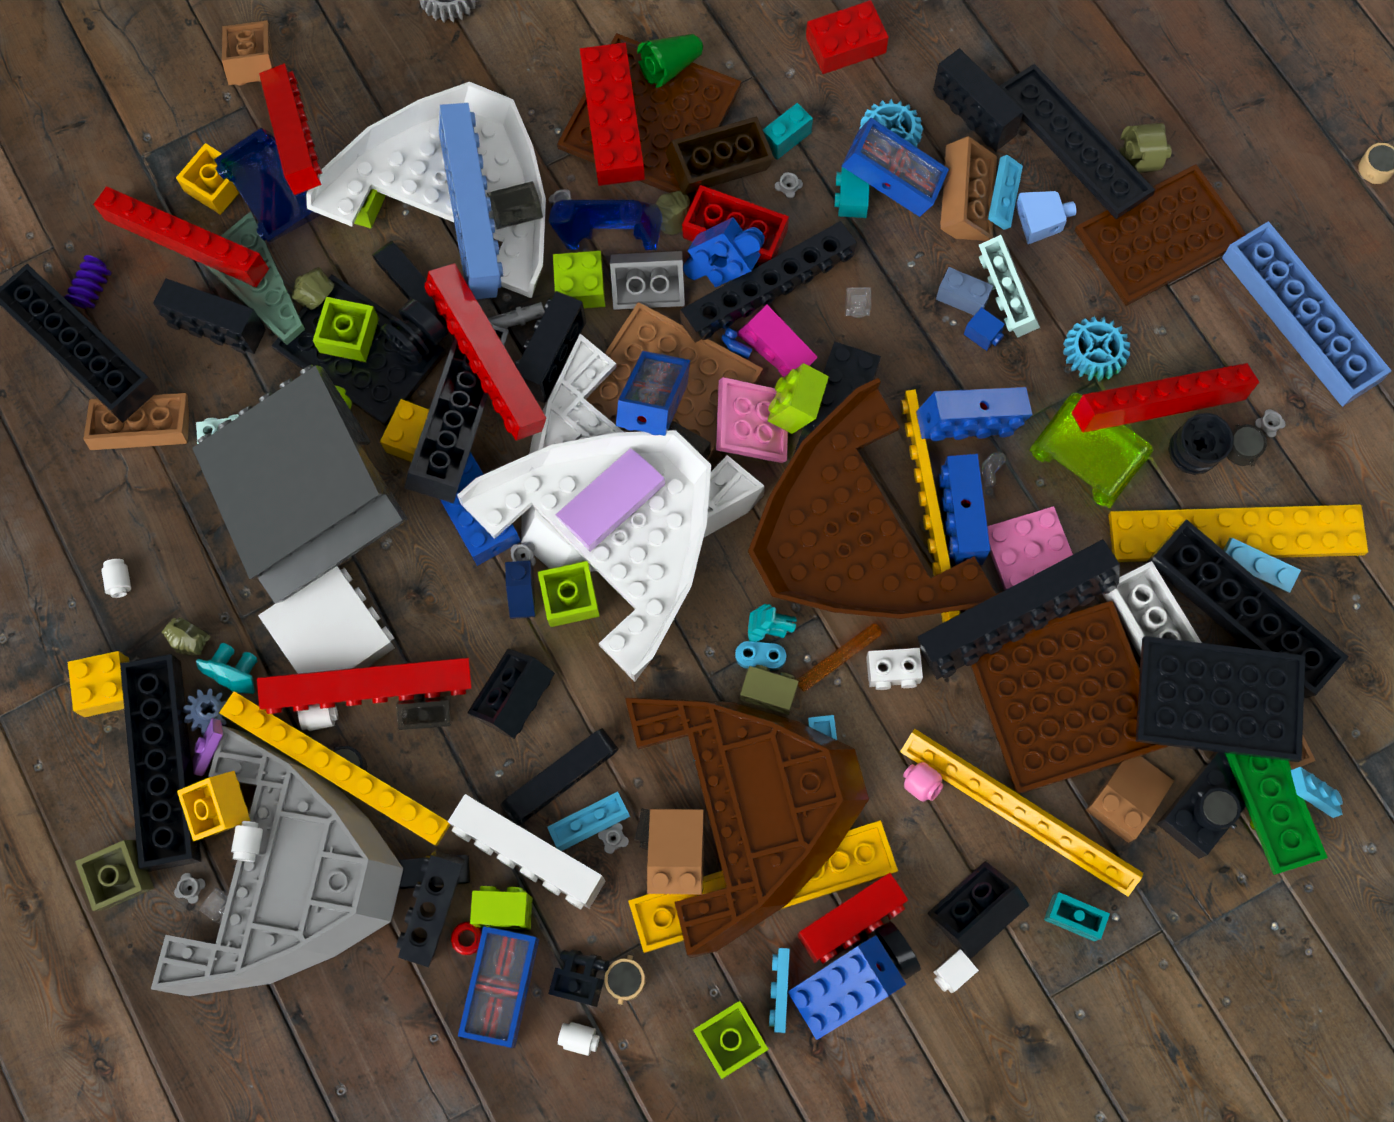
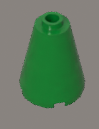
M694 34L644 41L637 48V54L641 53L642 60L638 61L640 69L650 84L655 83L656 88L664 86L702 55L703 43Z

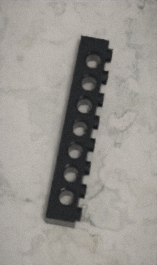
M840 221L754 268L751 272L736 278L680 309L679 321L695 343L701 339L707 340L714 332L721 328L726 329L730 327L735 320L742 316L743 318L750 316L755 309L762 305L771 304L776 297L782 294L787 295L796 286L812 281L819 273H827L837 263L850 260L854 255L857 242ZM825 249H831L833 252H828ZM805 260H812L813 263L806 262ZM785 271H792L794 273L788 274ZM765 282H772L774 285H768ZM745 293H752L754 296H747ZM725 304H732L734 307L730 308L725 306ZM706 315H712L714 318H713V319H708V318H706V317H704V316H706Z

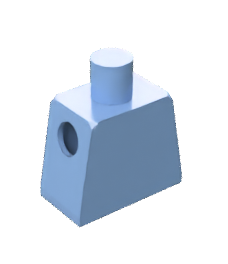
M1056 191L1019 193L1016 202V208L1027 244L1060 233L1067 222L1066 217L1076 215L1075 203L1072 201L1062 204L1059 193Z

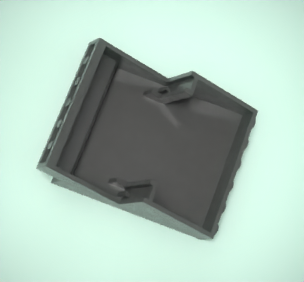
M309 365L300 371L301 375L293 380L291 378L279 385L280 390L274 394L269 392L259 398L260 403L253 408L248 406L238 413L239 417L231 421L229 419L218 426L219 430L214 434L208 433L197 440L199 444L192 448L249 579L258 578L275 604L285 601L408 520L361 446L370 444V439L324 368L316 365Z

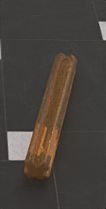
M876 623L868 626L798 678V687L803 692L807 691L881 636L882 631Z

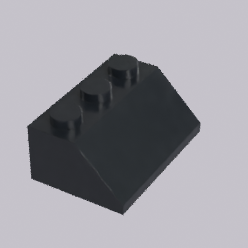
M507 649L467 713L501 734L515 739L517 734L523 729L530 713L536 708L541 695L549 687L555 673L536 658Z
M985 861L927 914L949 940L971 959L1019 916L1029 904L1015 883Z

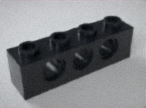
M434 850L431 857H425L421 868L425 875L422 882H417L413 897L417 898L414 908L409 907L404 922L409 924L406 933L401 932L396 948L400 949L398 958L426 967L430 966L465 859L438 850ZM431 877H441L444 881V886L435 887L431 882ZM423 903H433L436 911L433 913L426 912L423 908ZM415 928H424L427 932V937H418L415 934Z

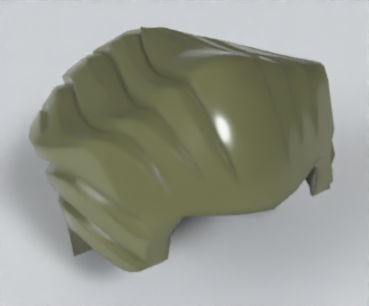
M681 191L662 194L657 199L651 209V215L656 225L665 234L674 235L682 231V224L690 209V199L687 195H682Z
M320 267L314 268L296 278L291 298L303 307L306 306L313 310L331 293L334 283L328 279Z
M181 617L178 619L173 618L162 630V634L167 638L170 646L182 655H201V651L204 649L203 646L211 637Z

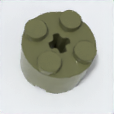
M1163 123L1127 126L1123 130L1121 140H1124V147H1120V153L1139 173L1159 171L1163 168L1166 159L1171 157V146L1167 144L1165 125Z

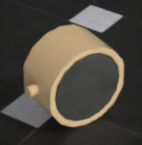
M1377 143L1365 152L1358 165L1363 179L1372 184H1382L1392 178L1394 175L1393 146L1387 143Z
M628 955L627 959L623 958L614 961L605 973V986L607 991L614 998L618 999L617 1004L623 1005L624 1000L630 1001L637 998L643 992L646 984L645 973L642 967L632 960V955Z

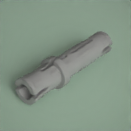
M542 302L523 308L520 306L516 307V310L489 317L488 320L492 325L502 328L519 324L523 326L526 325L525 322L542 318L545 312Z

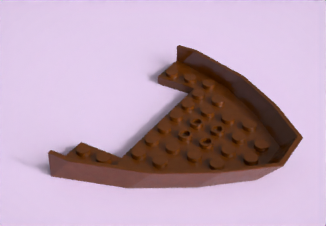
M876 378L856 388L801 442L768 498L748 553L771 596L834 613L897 619L971 609L997 595L976 558L972 557L930 578L857 451L898 431L900 427L878 390L881 381L879 378Z
M625 698L638 749L689 737L727 888L676 901L675 906L687 956L694 958L717 952L786 906L835 853L869 801L856 751L854 748L798 721L735 702Z

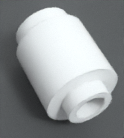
M123 559L105 561L102 568L105 593L113 598L126 596L127 592L131 590L128 566L124 564Z
M319 704L309 705V710L298 711L302 730L308 729L313 731L335 726V721L339 719L337 707L320 709Z
M242 821L241 826L235 827L231 850L234 853V860L255 862V857L259 855L263 829L258 828L259 823Z
M570 1022V1024L563 1023L558 1038V1045L563 1046L565 1050L589 1056L591 1051L596 1052L600 1036L596 1035L595 1028Z

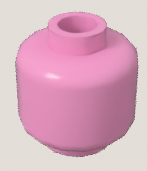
M921 762L916 766L912 764L904 772L903 777L906 778L904 788L922 802L934 800L943 789L941 774L925 762Z

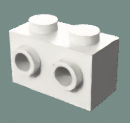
M920 648L868 651L866 660L869 687H876V690H887L891 688V685H901L902 688L917 687V684L921 683L923 674Z

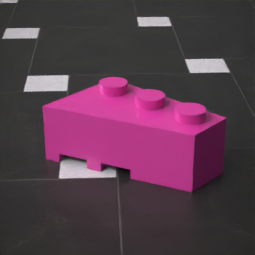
M768 304L758 311L737 332L743 341L777 368L783 377L803 363L810 366L818 358Z

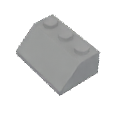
M682 251L611 255L610 270L613 310L634 309L638 302L649 308L685 306Z

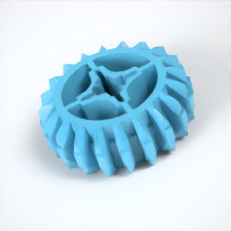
M892 99L889 101V104H885L883 100L879 106L873 104L871 110L867 109L860 123L861 129L870 118H873L915 147L921 141L923 131L921 117H917L916 110L910 111L911 107L909 104L905 107L902 106L901 100L898 104H893ZM902 123L906 126L909 133H907L905 131V128L901 126Z
M1095 316L1091 318L1090 322L1084 318L1080 324L1076 323L1073 326V330L1068 331L1067 339L1063 343L1066 347L1063 355L1068 356L1066 364H1073L1071 367L1072 371L1077 369L1080 371L1079 378L1087 374L1089 381L1094 376H1096L1098 381H1101L1104 376L1109 380L1113 374H1119L1121 368H1124L1127 364L1126 359L1130 356L1128 351L1130 343L1126 342L1127 334H1120L1122 326L1113 327L1114 320L1108 324L1105 323V317L1101 318L1100 322L1097 321ZM1078 341L1083 344L1082 347L1085 349L1084 355L1079 349ZM1109 343L1113 346L1115 358L1111 355L1112 351L1108 348Z

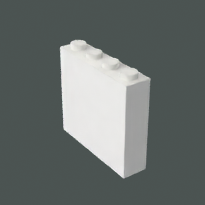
M336 566L285 601L274 604L258 615L298 674L369 667L395 649L391 643V640L394 639L393 635L386 626L383 628L379 626L377 621L381 618L372 606L367 609L363 603L367 598L359 587L353 589L349 583L353 579L345 567L340 570Z

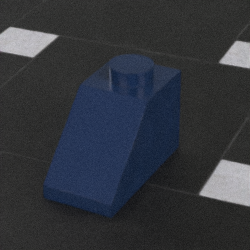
M531 561L505 562L506 591L510 619L536 617L534 568Z

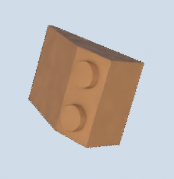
M268 20L222 26V63L228 85L235 84L240 86L248 82H261L259 73L274 68Z
M1142 756L1121 762L1085 811L1126 842L1130 843L1138 837L1151 819L1174 780Z
M650 809L647 894L701 895L703 892L704 809Z

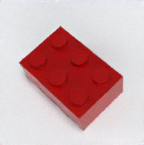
M871 0L807 21L806 39L822 74L885 54L887 51L889 37Z

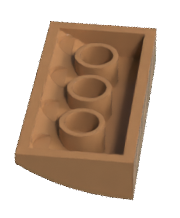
M187 393L153 395L123 423L98 399H90L84 441L90 450L187 444L189 430Z

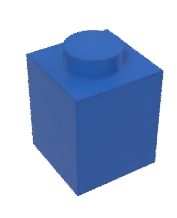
M981 307L968 322L964 335L987 351L992 344L997 346L1004 337L1002 331L1005 324Z

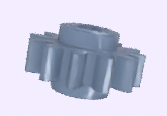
M209 689L206 695H203L201 690H197L196 699L189 696L187 699L189 705H185L182 711L188 714L184 719V723L193 722L191 731H195L199 727L203 736L212 718L221 720L222 726H226L225 719L227 718L219 712L227 701H220L222 693H218L216 697L212 696V689ZM207 709L211 710V713L208 712L206 715L202 713V711Z

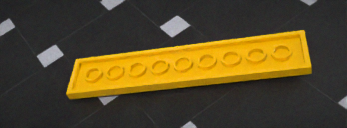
M1362 505L1111 511L1109 513L1112 553L1118 562L1147 561L1175 528L1186 519L1222 550H1224L1229 537L1275 558L1361 556L1368 553Z
M881 820L849 830L835 853L798 894L781 909L884 877L888 873H897L898 869ZM723 871L703 877L702 894L727 888ZM647 894L628 900L644 953L684 941L675 902L698 896L697 894Z

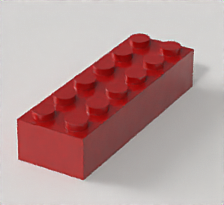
M626 42L579 48L598 186L645 180Z

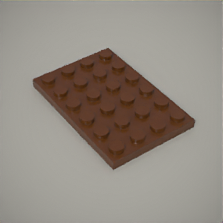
M1197 164L1154 185L1155 192L1153 196L1118 219H1115L1106 210L1076 226L1074 231L1126 306L1224 255L1230 244L1247 235Z

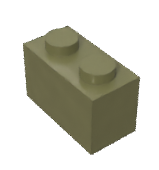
M762 665L749 666L740 693V700L789 715L799 681L794 680L795 677L788 673L780 672V675L771 673L769 668Z

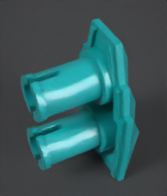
M763 604L750 613L748 625L749 641L758 642L765 638L766 634L784 638L787 631L794 632L796 624L792 622H797L796 616L776 613L775 607H772L770 604Z
M221 643L211 660H196L198 670L232 692L255 693L253 677L249 674L258 662L255 655L244 652L235 668L226 664L235 653L234 649L228 644Z

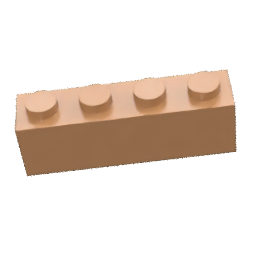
M968 136L946 145L944 161L945 167L949 171L943 182L941 230L955 239L988 241L993 239V222L988 220L996 181L997 156Z

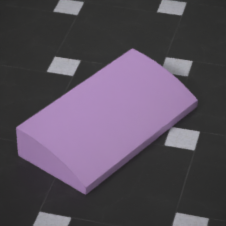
M630 448L555 515L589 551H592L665 485V478Z

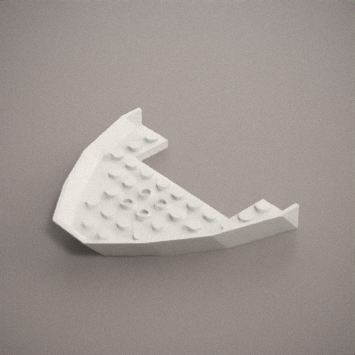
M467 82L419 99L367 127L322 168L323 174L319 175L322 185L312 188L306 193L307 209L351 227L371 189L454 222L438 132L439 108L443 104L469 103L470 112L475 113L476 127H474V133L479 135L480 147L477 148L478 154H482L483 169L481 171L482 175H486L487 179L485 194L486 197H490L491 201L489 216L494 219L495 223L493 238L503 242L499 255H497V262H501L503 267L501 286L529 298L533 296L543 267L546 198L533 144L514 100L472 82Z
M581 334L568 356L542 410L547 419L542 432L533 435L529 454L553 444L623 432L586 401L589 395L614 371L617 365ZM728 455L711 472L708 516L704 537L746 515L764 496L765 486ZM533 506L522 514L521 544L532 543L535 546L533 555L549 569L587 561ZM588 562L589 567H590V571H591V572H592V571H597V570Z
M676 430L667 431L666 436H655L647 432H618L549 445L475 478L457 496L461 505L494 539L533 506L635 609L599 643V646L635 682L653 659L692 586L707 525L711 464ZM631 448L665 478V485L592 551H589L555 514Z

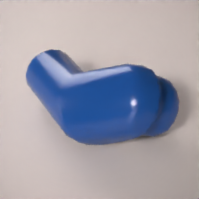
M727 328L725 334H722L724 344L731 352L748 359L752 348L736 341L737 331Z

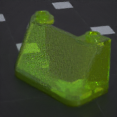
M1072 392L1032 444L1029 451L1040 462H1050L1052 459H1055L1093 487L1092 494L1096 503L1110 509L1150 458L1153 448L1146 440L1125 425L1082 433L1072 415V411L1082 395Z

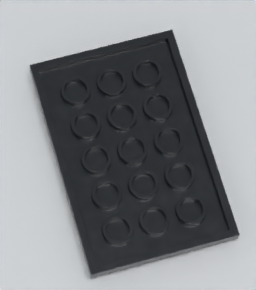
M331 274L328 279L334 283V288L327 297L373 306L379 317L366 362L319 353L313 338L325 300L313 310L304 306L298 315L305 330L288 345L278 337L272 344V348L301 369L309 365L323 367L333 384L346 390L345 395L350 398L352 404L387 427L400 399L408 401L446 352L439 345L434 347L424 342L429 349V354L427 356L421 354L423 360L418 365L400 355L390 345L381 331V327L385 323L390 324V318L395 316Z
M1144 636L1141 647L1136 742L1300 762L1302 760L1305 655Z

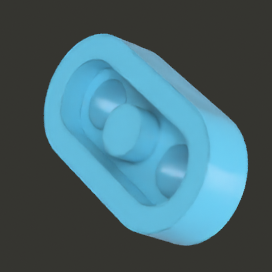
M746 641L737 647L735 658L737 663L743 668L762 665L771 671H775L784 666L786 652L779 644ZM746 650H750L753 652V655L745 657L743 653ZM775 652L779 657L773 660L769 657V654Z

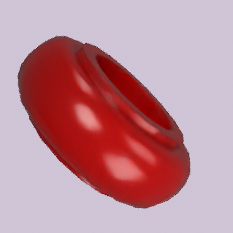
M470 922L458 924L451 934V943L456 952L462 955L476 953L482 929L471 925ZM466 930L472 931L475 935L474 943L468 947L463 946L460 942V936Z

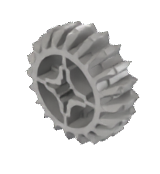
M419 0L421 7L428 16H433L435 21L441 18L444 23L447 19L454 23L457 17L462 20L463 14L470 16V9H475V2H478V0Z

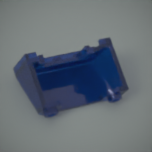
M263 128L258 129L214 159L218 165L215 167L217 173L223 180L227 178L233 182L257 218L258 228H256V231L263 241L273 242L321 215L307 209V191L297 195L293 194L284 177L275 137L269 131Z
M561 200L556 202L551 208L549 223L567 250H579L578 243L584 238L592 239L593 229H634V237L643 241L645 250H657L662 213L654 203L637 200Z

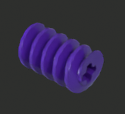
M85 255V262L80 264L81 270L76 272L77 278H74L71 282L73 286L67 290L69 295H65L64 298L70 304L79 308H95V305L90 300H99V296L94 292H103V288L98 284H107V280L103 275L111 276V272L101 260L91 255Z

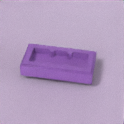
M212 718L203 738L199 737L196 742V753L192 759L193 773L195 775L203 776L220 743L223 736L221 720Z

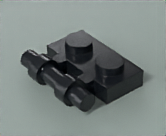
M563 950L560 954V959L566 962L564 969L555 967L548 994L597 1007L604 980L596 978V974L599 970L607 971L610 965L609 961L595 954L587 956L578 950ZM580 965L585 966L583 974L576 973Z

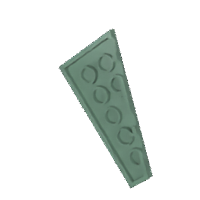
M250 211L222 234L221 237L260 253L269 270L257 287L251 286L209 266H204L247 307L254 309L260 320L288 345L305 328L259 226Z

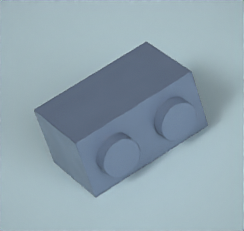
M948 267L939 286L936 300L975 315L981 307L985 308L994 285Z

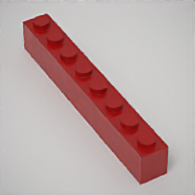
M284 63L259 73L284 177L293 194L297 195L322 185L319 175L323 174L318 163L319 158L314 148L312 132L307 122L308 118L304 111L305 107L300 97L301 92L293 70L289 72Z
M107 186L93 204L105 221L251 286L257 287L269 270L260 253Z
M456 264L428 271L427 281L425 282L426 293L428 296H432L435 301L439 315H443L450 334H454L458 341L461 353L467 356L472 372L476 373L481 380L483 391L489 394L495 411L502 416L506 430L513 435L516 441L542 432L547 419Z
M1248 363L1083 394L1072 411V415L1082 433L1244 401L1259 384V380Z
M469 658L257 678L259 710L266 709V714L281 713L283 707H293V711L309 710V705L319 704L320 709L336 707L335 702L346 701V706L361 705L364 699H372L373 703L388 702V697L398 696L399 701L413 700L414 694H425V698L440 697V692L450 691L451 696L466 694V689H471Z

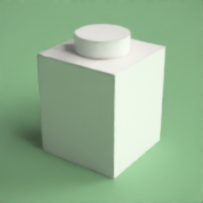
M959 949L933 971L937 976L934 980L944 992L949 990L950 993H953L979 970L964 952Z

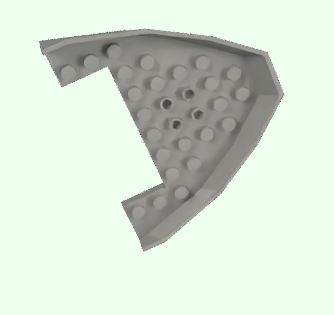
M222 726L223 736L215 751L209 777L235 771L239 783L257 786L249 817L250 822L259 823L258 828L263 829L259 855L255 857V862L237 860L215 944L165 935L151 989L185 996H195L272 984L333 958L391 922L404 868L369 818L334 783L257 736Z

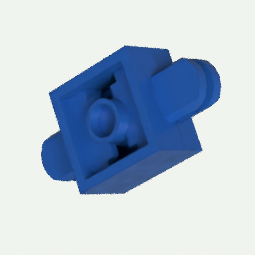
M734 217L697 234L687 250L691 256L685 262L683 271L692 280L707 276L716 288L752 271L761 256L758 251L765 241L764 235L756 227L743 231Z

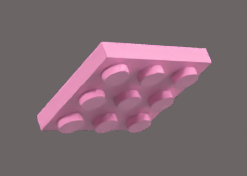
M724 377L719 380L716 450L779 463L787 461L788 432L768 422L770 414L768 408L771 401L775 398L777 392L775 388Z
M1054 506L987 526L990 554L1004 591L1073 555Z

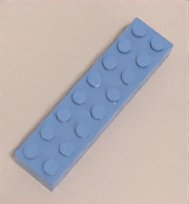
M469 103L443 104L439 108L438 132L464 280L476 299L497 297L498 288H501L503 267L501 262H497L499 245L498 241L493 239L495 223L494 219L489 216L491 201L490 197H486L485 194L487 179L486 175H482L481 171L483 169L482 154H478L477 149L480 147L479 135L474 133V127H476L475 113L470 112Z
M1269 221L1229 245L1222 257L1224 262L1342 407L1381 383L1389 375L1391 369Z

